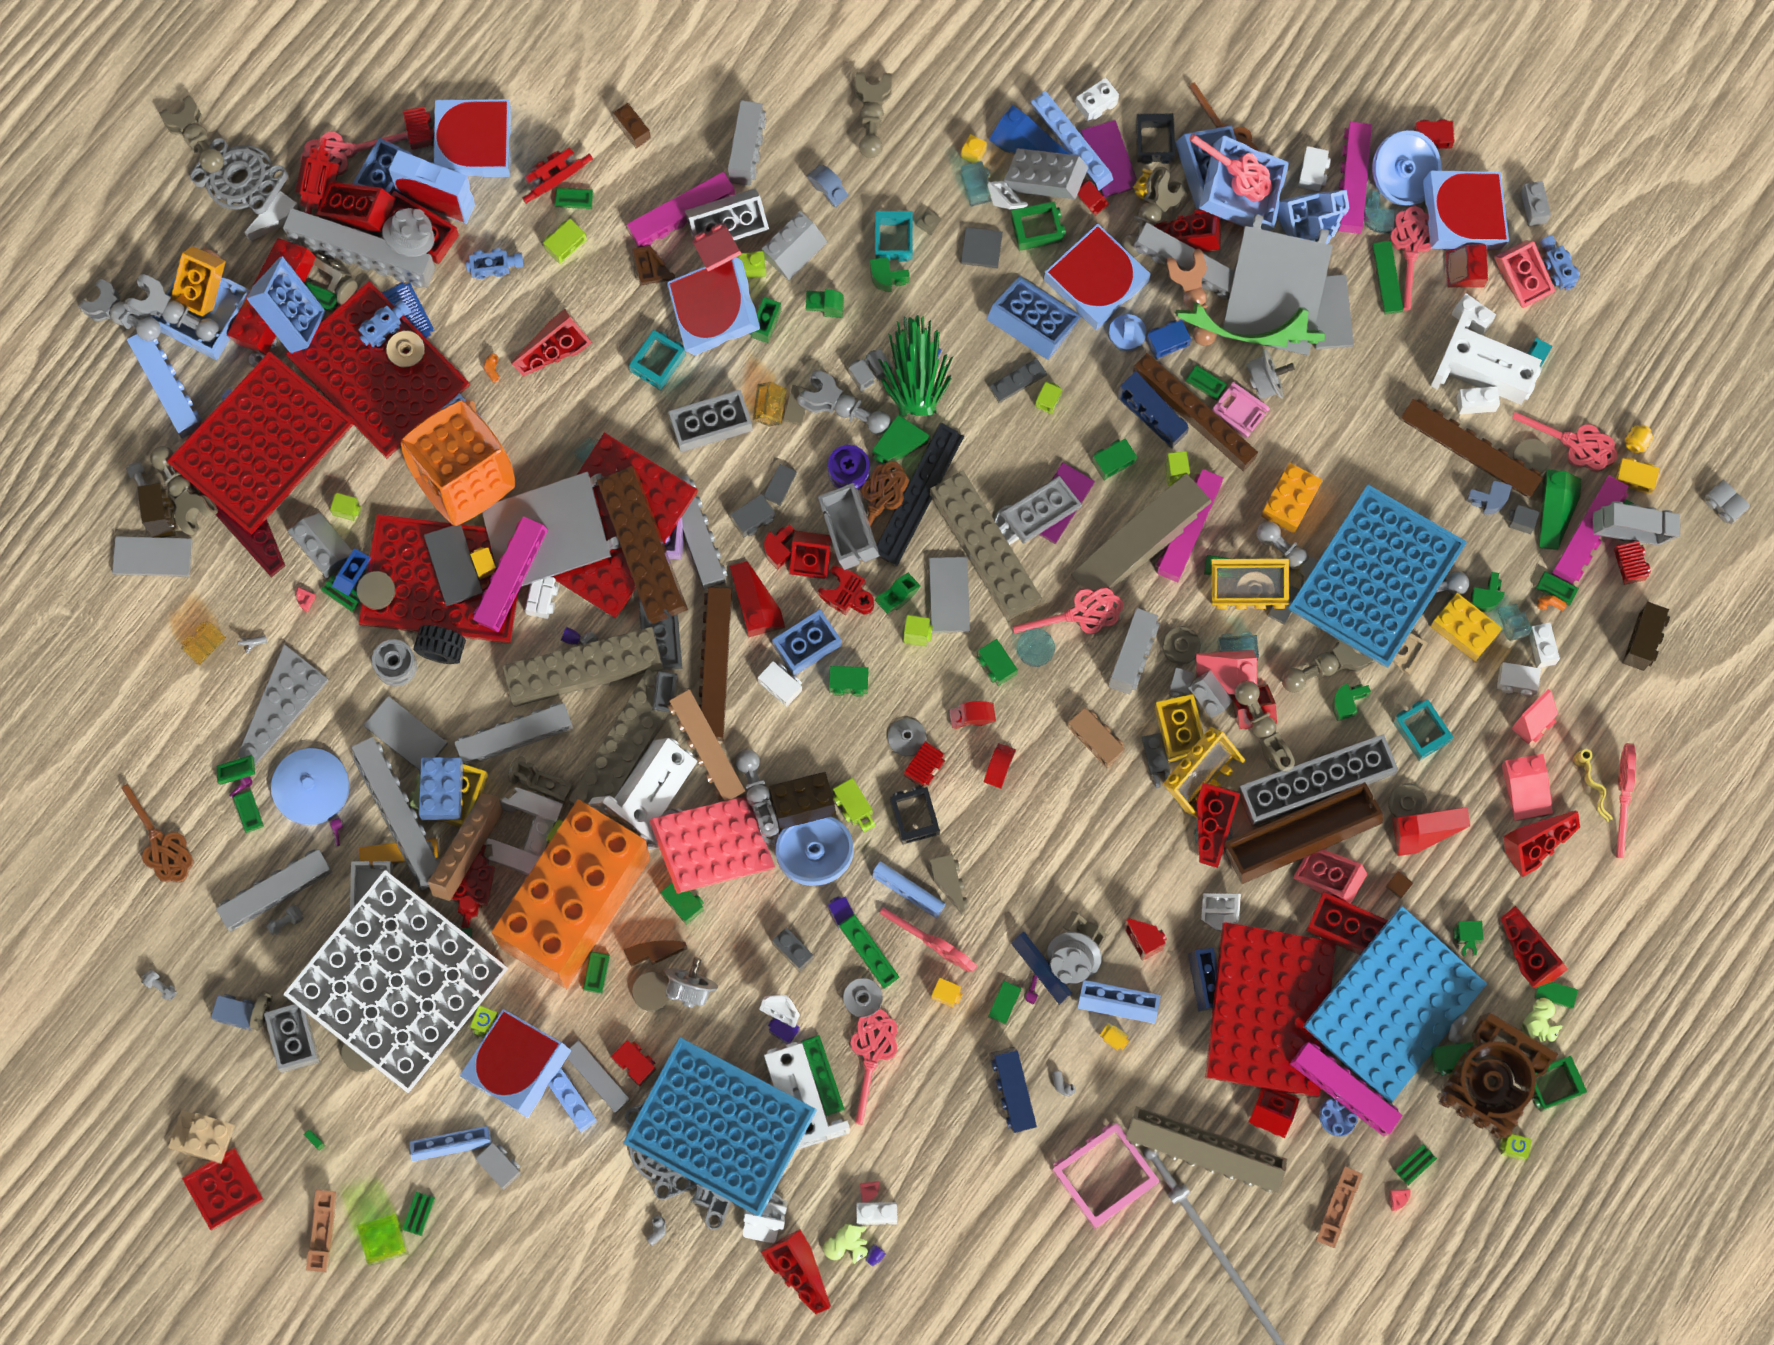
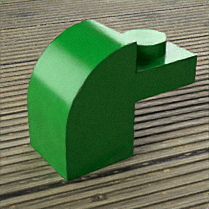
M889 258L870 259L871 278L878 289L892 292V285L904 286L906 283H909V269L890 271Z
M831 289L807 291L805 309L806 311L824 312V317L843 318L844 295Z
M908 572L896 579L891 588L878 595L875 601L888 614L893 610L897 611L903 607L921 586Z
M1491 572L1488 578L1487 589L1474 587L1471 592L1470 603L1483 613L1494 610L1504 597L1505 592L1500 591L1502 580L1499 579V573Z
M1347 683L1338 689L1332 702L1333 712L1337 721L1356 716L1358 711L1354 701L1369 697L1371 693L1369 685L1363 686L1359 684L1353 686L1352 690H1350Z

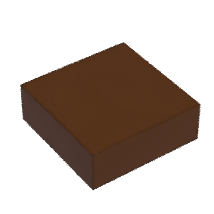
M1398 871L1386 885V888L1401 899L1413 882Z

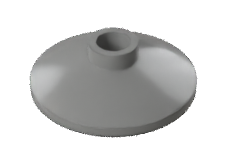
M905 718L898 720L891 726L888 733L890 747L894 752L902 756L917 754L926 741L924 727L914 719ZM910 733L911 737L906 739L904 734Z
M860 978L852 981L846 987L843 1000L846 1009L851 1014L857 1017H868L879 1010L883 996L878 984L870 979ZM865 996L867 1001L860 1002V998Z

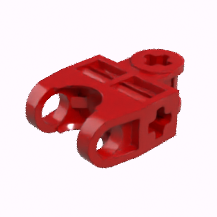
M833 566L830 572L837 577L840 585L834 590L819 588L817 591L818 596L830 607L845 616L850 608L863 615L871 613L874 609V598L870 592L863 589L866 585L865 579L850 570ZM868 601V604L861 605V602Z

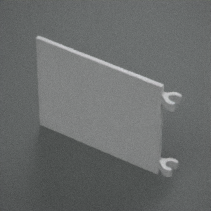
M1256 214L1253 220V227L1245 226L1223 328L1233 333L1245 335L1265 333L1284 324L1294 315L1299 307H1305L1309 311L1307 330H1314L1333 245L1326 244L1329 230L1321 229L1318 242L1262 230L1263 216ZM1287 340V347L1263 346L1309 355L1311 343H1307V340H1300V343H1291Z
M585 472L496 502L483 511L482 514L496 568L498 569L499 560L502 555H505L508 541L510 538H513L516 532V525L522 520L523 516L543 524L548 531L521 586L611 557L610 549L621 548L618 536L608 541L606 540L593 492V487L599 486L597 480L604 478V476L600 473L590 478L589 473Z

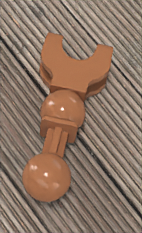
M1196 249L1193 252L1194 264L1188 270L1179 269L1174 258H1166L1169 277L1181 285L1182 290L1185 292L1183 301L1189 308L1188 310L1194 309V303H1200L1203 308L1208 307L1206 304L1207 294L1201 288L1203 287L1201 280L1206 273L1207 265L1203 252L1200 249ZM1198 326L1193 330V338L1201 346L1211 345L1217 336L1216 333Z

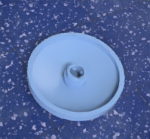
M1399 131L1388 136L1379 145L1374 155L1372 171L1378 190L1387 200L1397 205L1408 206L1425 201L1423 179L1430 171H1441L1442 166L1439 152L1428 137L1416 131Z
M317 748L301 749L289 754L277 766L271 782L272 798L279 811L289 820L302 825L321 824L336 816L345 805L350 788L347 771L339 759L333 754Z
M828 817L783 829L777 839L775 850L778 865L788 878L803 885L816 886L834 881L848 869L853 858L854 846L851 834L846 826L839 820Z

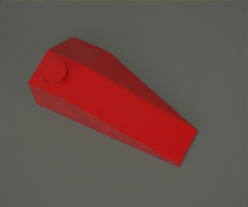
M1197 209L1194 210L1193 214L1185 217L1180 215L1177 216L1178 219L1171 222L1163 221L1154 225L1159 230L1195 250H1220L1221 229L1219 217L1204 210Z
M1202 783L1197 799L1199 863L1216 868L1219 867L1240 792Z
M1574 810L1529 824L1503 836L1505 852L1520 876L1524 877L1538 869L1542 865L1541 861L1547 855L1552 856L1555 853L1554 849L1561 842L1565 843L1580 828L1578 811Z
M801 1230L785 1236L761 1252L770 1269L775 1274L779 1273L786 1280L785 1284L788 1287L792 1286L799 1293V1298L815 1315L831 1308L811 1246Z

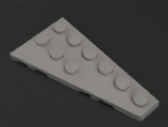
M285 644L238 753L240 758L252 755L255 760V766L329 681Z

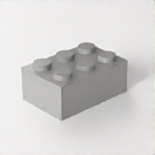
M293 1004L264 1013L277 1067L281 1073L320 1062L309 1015Z

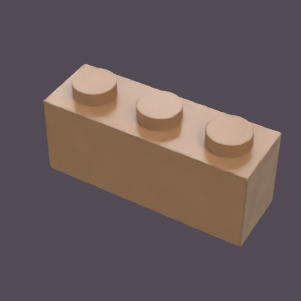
M1084 708L1068 722L1067 727L1108 768L1124 753V744L1119 738H1114L1110 734L1111 730L1107 725L1101 724L1097 720L1098 717L1092 710L1088 711Z

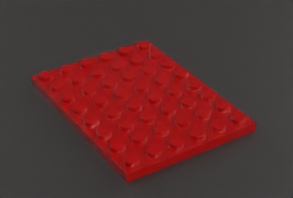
M368 281L320 323L308 348L293 353L288 351L286 356L337 409L353 421L355 428L388 459L401 447V439L427 418L437 413L459 393L461 394L470 386V383L404 315L399 318L401 324L399 325L400 329L396 333L411 331L422 339L424 354L417 364L410 367H400L391 362L387 355V344L395 334L389 333L385 337V342L380 346L375 345L372 347L370 344L366 346L359 338L361 336L358 330L360 325L364 321L373 318L376 311L380 308H385L386 306L391 310L395 308ZM405 349L403 351L404 354H408L410 352L409 349Z
M269 351L167 460V463L252 535L354 423Z
M604 432L577 475L588 472L590 478L600 473L606 477L633 466L638 472L663 543L665 544L668 536L671 535L699 490ZM594 486L593 492L606 540L608 541L613 537H617L600 487ZM622 547L610 549L611 557L551 576L556 579V582L615 619L636 589Z
M377 514L367 574L375 571L386 573L395 585V596L391 603L382 609L373 610L362 604L359 625L418 632L419 628L423 625H434L455 631L464 638L511 644L519 591L499 632L478 624L473 618L475 609L480 606L483 600L482 595L446 606L424 537L425 534L453 525L446 522ZM461 524L470 554L474 553V550L478 548H489L495 564L486 527ZM478 576L483 593L491 583V576L481 580Z
M1222 923L1214 1006L1205 1071L1206 1079L1320 1097L1321 1088L1290 1065L1302 1045L1308 1042L1317 1045L1323 1054L1325 1052V1046L1303 1025L1331 992L1336 943L1239 924Z

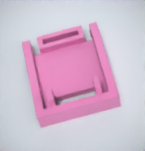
M1233 382L1212 411L1233 430L1248 438L1249 432L1252 433L1265 416V413L1262 411L1267 413L1270 408ZM1229 395H1232L1236 399L1226 410L1222 404Z

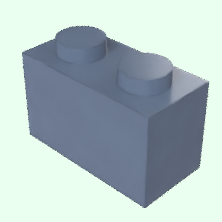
M224 994V997L218 996L211 1019L219 1023L252 1031L250 1020L255 1002L243 999V1002L237 1001L235 996Z

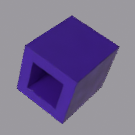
M838 896L830 900V904H828V909L838 929L839 924L854 914L846 896L843 898Z
M774 1017L768 1025L770 1027L769 1033L786 1045L792 1042L800 1030L799 1026L796 1025L794 1028Z

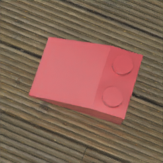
M717 224L711 228L712 231L706 234L702 232L692 240L707 271L741 255L726 224Z
M1525 240L1494 256L1502 276L1522 308L1556 292L1534 241Z
M1254 650L1196 653V678L1211 670L1225 691L1232 695H1235L1237 685L1243 681H1252L1257 685V658Z
M1547 689L1521 715L1512 727V730L1527 744L1532 740L1536 743L1543 736L1541 732L1545 728L1549 730L1557 722L1555 717L1558 715L1550 689Z
M1544 754L1505 760L1502 764V770L1514 821L1553 814Z
M1323 849L1304 857L1293 878L1320 894L1326 892L1351 904L1367 873L1362 864Z

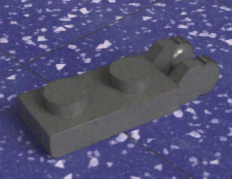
M1161 733L1142 737L1150 775L1153 777L1156 788H1159L1161 784L1158 773L1164 772L1165 780L1170 775V767Z

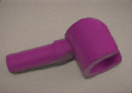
M250 776L239 779L241 784L229 795L231 798L236 796L242 789L252 785Z
M337 818L332 820L330 825L334 834L335 846H340L338 829L343 828L341 819Z
M1033 976L1031 986L1025 997V1000L1031 1004H1034L1038 997V994L1034 993L1037 976Z

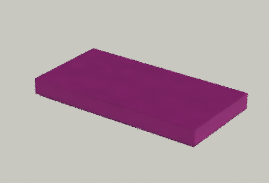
M1116 120L1081 130L1082 137L1110 170L1114 179L1100 189L1103 197L1106 198L1133 190L1137 178Z
M1063 462L1052 478L1054 480L1060 476L1081 504L1095 483L1094 480ZM1077 510L1038 535L1056 545Z

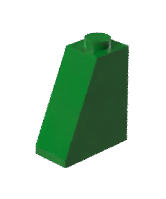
M898 415L873 448V459L879 464L898 461L929 442V435Z

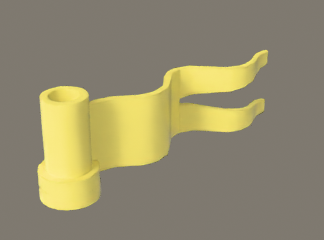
M1588 749L1579 751L1574 755L1573 761L1577 766L1585 768L1584 778L1586 784L1600 792L1597 811L1599 815L1609 822V819L1612 820L1613 818L1603 808L1606 789L1604 786L1595 783L1590 776L1592 752Z

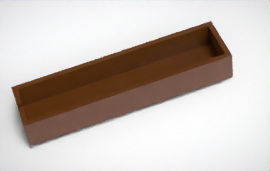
M631 466L597 480L648 620L655 624L669 618L668 614L664 611L666 609L671 616L687 611L685 599L637 470Z
M1366 782L1225 842V854L1241 884H1244L1382 824L1383 812L1376 800H1373V795Z

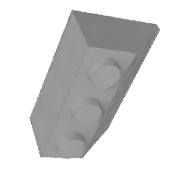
M799 211L761 250L764 251V259L789 281L827 244V241L816 225Z
M321 513L300 520L288 530L290 537L326 579L340 569L352 553L351 548Z

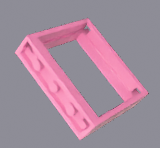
M1118 1123L1114 1125L1108 1124L1102 1129L1103 1133L1097 1137L1094 1134L1085 1141L1087 1145L1082 1148L1076 1147L1070 1152L1071 1156L1064 1160L1062 1157L1053 1164L1055 1168H1053L1052 1172L1093 1229L1099 1227L1159 1183V1179L1135 1146L1126 1140L1127 1135ZM1116 1133L1149 1179L1095 1218L1062 1170L1110 1135Z

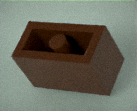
M629 103L613 112L614 122L636 149L651 139L650 130Z

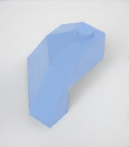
M1337 190L1312 193L1280 200L1278 218L1286 235L1318 242L1320 230H1329L1326 244H1328L1331 237H1334L1343 215H1346L1349 210L1347 191Z

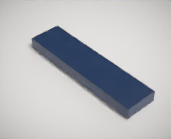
M1026 933L1019 934L1011 944L1060 1005L1072 994L1071 990L1055 976L1049 962Z

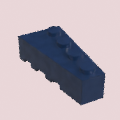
M1136 371L1120 386L1118 399L1171 449L1188 433L1189 427L1187 422L1183 418H1179L1173 409L1165 403Z
M1015 1047L991 1052L993 1058L991 1060L993 1071H996L998 1077L996 1084L998 1090H1001L1003 1095L1001 1104L1003 1110H1007L1008 1117L1005 1118L1008 1129H1012L1013 1133L1036 1128L1037 1124L1018 1050Z

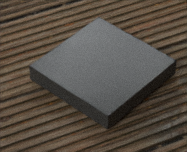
M966 227L961 264L998 268L1003 232Z

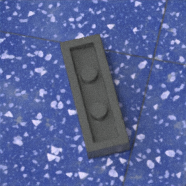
M1036 358L989 386V389L997 401L1001 403L1047 376V372Z

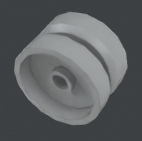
M393 639L379 644L374 650L372 666L383 683L397 687L403 686L413 679L417 671V660L410 646L403 641Z

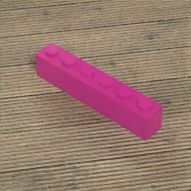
M1350 122L1348 128L1344 130V139H1347L1342 149V156H1345V162L1341 163L1340 173L1344 174L1343 179H1340L1339 190L1347 191L1349 210L1339 222L1338 231L1361 234L1363 228L1372 124Z
M722 172L628 223V232L638 248L650 246L656 239L665 238L669 235V232L675 229L679 230L688 223L685 210L735 195V189L726 174Z
M1204 469L1201 474H1196L1194 482L1211 499L1212 503L1200 511L1194 521L1183 528L1184 532L1164 547L1163 550L1166 553L1164 558L1160 556L1156 567L1159 568L1157 574L1177 583L1179 582L1222 485L1223 477Z
M1608 475L1552 575L1570 584H1573L1575 580L1579 582L1584 573L1581 570L1584 564L1588 566L1593 557L1590 553L1593 549L1597 550L1602 542L1599 539L1600 535L1593 534V512L1600 510L1603 506L1610 505L1614 501L1624 503L1628 496L1626 490L1629 486Z
M524 516L517 523L513 538H510L508 541L505 555L501 556L499 567L491 576V583L482 595L483 600L480 606L474 611L473 620L496 632H499L548 531L543 524Z
M1309 1042L1302 1045L1290 1065L1383 1137L1393 1131L1403 1116L1398 1112L1399 1109L1396 1106L1386 1103L1379 1093L1369 1090L1365 1082L1351 1076L1352 1073L1348 1069L1341 1068L1336 1064L1334 1058L1320 1052L1321 1049L1317 1045L1310 1044Z

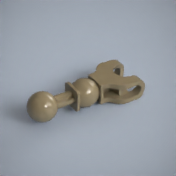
M856 72L855 95L863 103L860 114L863 120L862 127L866 128V136L860 140L859 150L866 158H875L882 151L883 145L880 138L877 137V128H881V120L884 116L882 104L892 94L891 73H883L882 81L879 84L872 85L866 82L864 72Z
M190 95L182 99L185 107L180 113L171 114L167 109L159 112L169 132L175 135H182L185 143L192 147L195 153L199 152L201 154L200 165L206 172L216 173L222 169L224 158L219 151L210 149V141L206 130L199 125L202 114Z
M1157 167L1151 173L1146 184L1147 195L1144 201L1147 203L1140 208L1139 217H1134L1139 224L1133 234H1128L1121 240L1120 245L1133 258L1140 255L1136 248L1132 246L1141 228L1146 222L1152 226L1156 225L1161 220L1162 212L1166 213L1169 207L1177 205L1185 193V187L1181 182L1173 181L1168 184L1171 175L1165 167Z
M159 446L152 451L150 461L156 469L163 470L168 477L164 484L169 486L170 495L175 498L176 522L184 533L194 535L199 530L196 520L199 511L204 516L213 517L217 514L218 509L215 503L207 496H201L197 490H193L192 484L167 463V460L174 454L173 451L166 446Z
M1338 640L1331 652L1318 655L1310 663L1311 666L1303 670L1297 668L1286 670L1282 676V685L1289 692H1299L1305 687L1306 680L1315 676L1318 679H1322L1323 676L1333 675L1337 670L1341 669L1358 672L1371 665L1374 660L1364 654L1356 653L1351 646Z
M1252 681L1239 683L1235 689V697L1239 703L1247 705L1253 719L1249 720V722L1253 723V733L1260 739L1259 742L1267 763L1271 769L1276 771L1291 770L1295 765V760L1279 732H1276V722L1273 718L1269 717L1270 713H1263L1257 701L1260 695L1258 686Z

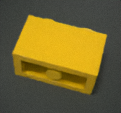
M1623 458L1619 463L1615 479L1629 486L1628 489L1651 494L1655 489L1660 468L1655 467L1652 463L1643 464L1633 458Z

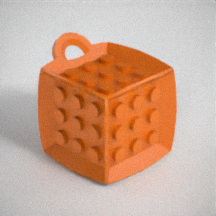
M460 400L440 410L420 423L401 439L403 456L410 472L430 502L453 526L460 525L487 510L515 487V476L509 457L492 430L476 413L474 401Z

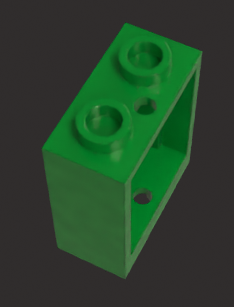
M1055 201L1011 210V220L1019 251L1062 242L1063 235H1066L1064 224H1060L1061 211L1059 207L1056 208ZM1051 212L1056 232L1026 238L1021 218Z
M1572 1056L1551 1063L1546 1072L1563 1066L1574 1093L1545 1104L1536 1084L1532 1101L1537 1109L1539 1108L1540 1112L1587 1093Z

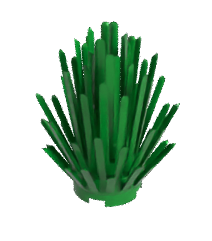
M916 315L915 319L909 317L907 332V318L904 316V330H900V323L897 321L898 332L895 331L896 344L893 343L892 336L888 333L900 389L887 361L882 362L881 359H878L892 389L885 379L881 378V382L899 407L900 416H907V413L916 416L937 414L936 406L952 380L951 375H949L943 384L953 357H950L948 364L944 366L948 356L947 354L944 355L935 382L939 364L937 357L940 331L936 330L934 332V341L930 343L931 320L928 322L927 331L924 327V316L921 318V329L919 315Z

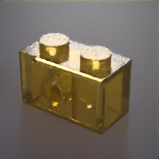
M773 382L757 384L753 420L768 427L782 424L786 388Z
M209 621L201 622L195 628L197 632L192 637L190 635L187 636L181 643L183 646L180 649L199 666L226 639Z

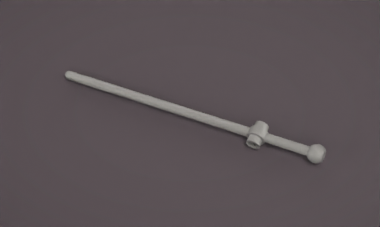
M1148 1147L1143 1150L1144 1157L1152 1160L1171 1188L1172 1192L1167 1195L1173 1204L1181 1203L1275 1344L1285 1345L1186 1198L1190 1194L1185 1184L1177 1185L1159 1158V1153L1150 1151Z

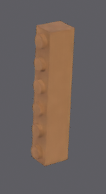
M690 689L669 699L670 704L667 706L671 714H676L680 720L676 723L681 732L686 731L689 737L686 741L691 750L695 748L698 753L695 757L700 766H705L707 772L704 774L709 783L713 782L717 789L714 792L717 798L728 801L744 793L745 790Z
M481 793L428 881L433 896L448 901L451 900L503 813L499 797Z

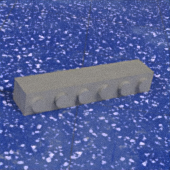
M1147 222L1141 228L1132 246L1140 254H1147L1160 264L1166 265V258L1168 257L1174 258L1181 270H1188L1194 264V248ZM1204 255L1207 270L1201 280L1202 288L1209 291L1212 290L1220 298L1229 300L1235 271Z
M688 475L678 477L696 488L693 479L689 480ZM698 496L694 497L682 516L683 534L701 584L705 590L708 587L711 588L725 583L724 576H727L724 565L720 566L718 560L721 558L720 552L712 544L715 539L712 531L707 530L708 519L705 513H701L702 503Z
M554 703L546 710L538 709L531 712L529 716L515 717L512 722L498 723L495 725V728L490 730L481 729L476 732V735L470 737L469 735L458 738L455 745L463 764L470 766L571 730L573 726L565 704Z
M315 849L310 850L304 855V858L299 861L298 859L291 861L287 865L288 867L282 871L281 869L271 873V877L266 880L261 879L257 881L251 889H244L236 894L237 897L232 900L227 899L219 904L220 907L216 908L226 928L232 932L333 873L319 849L316 851Z

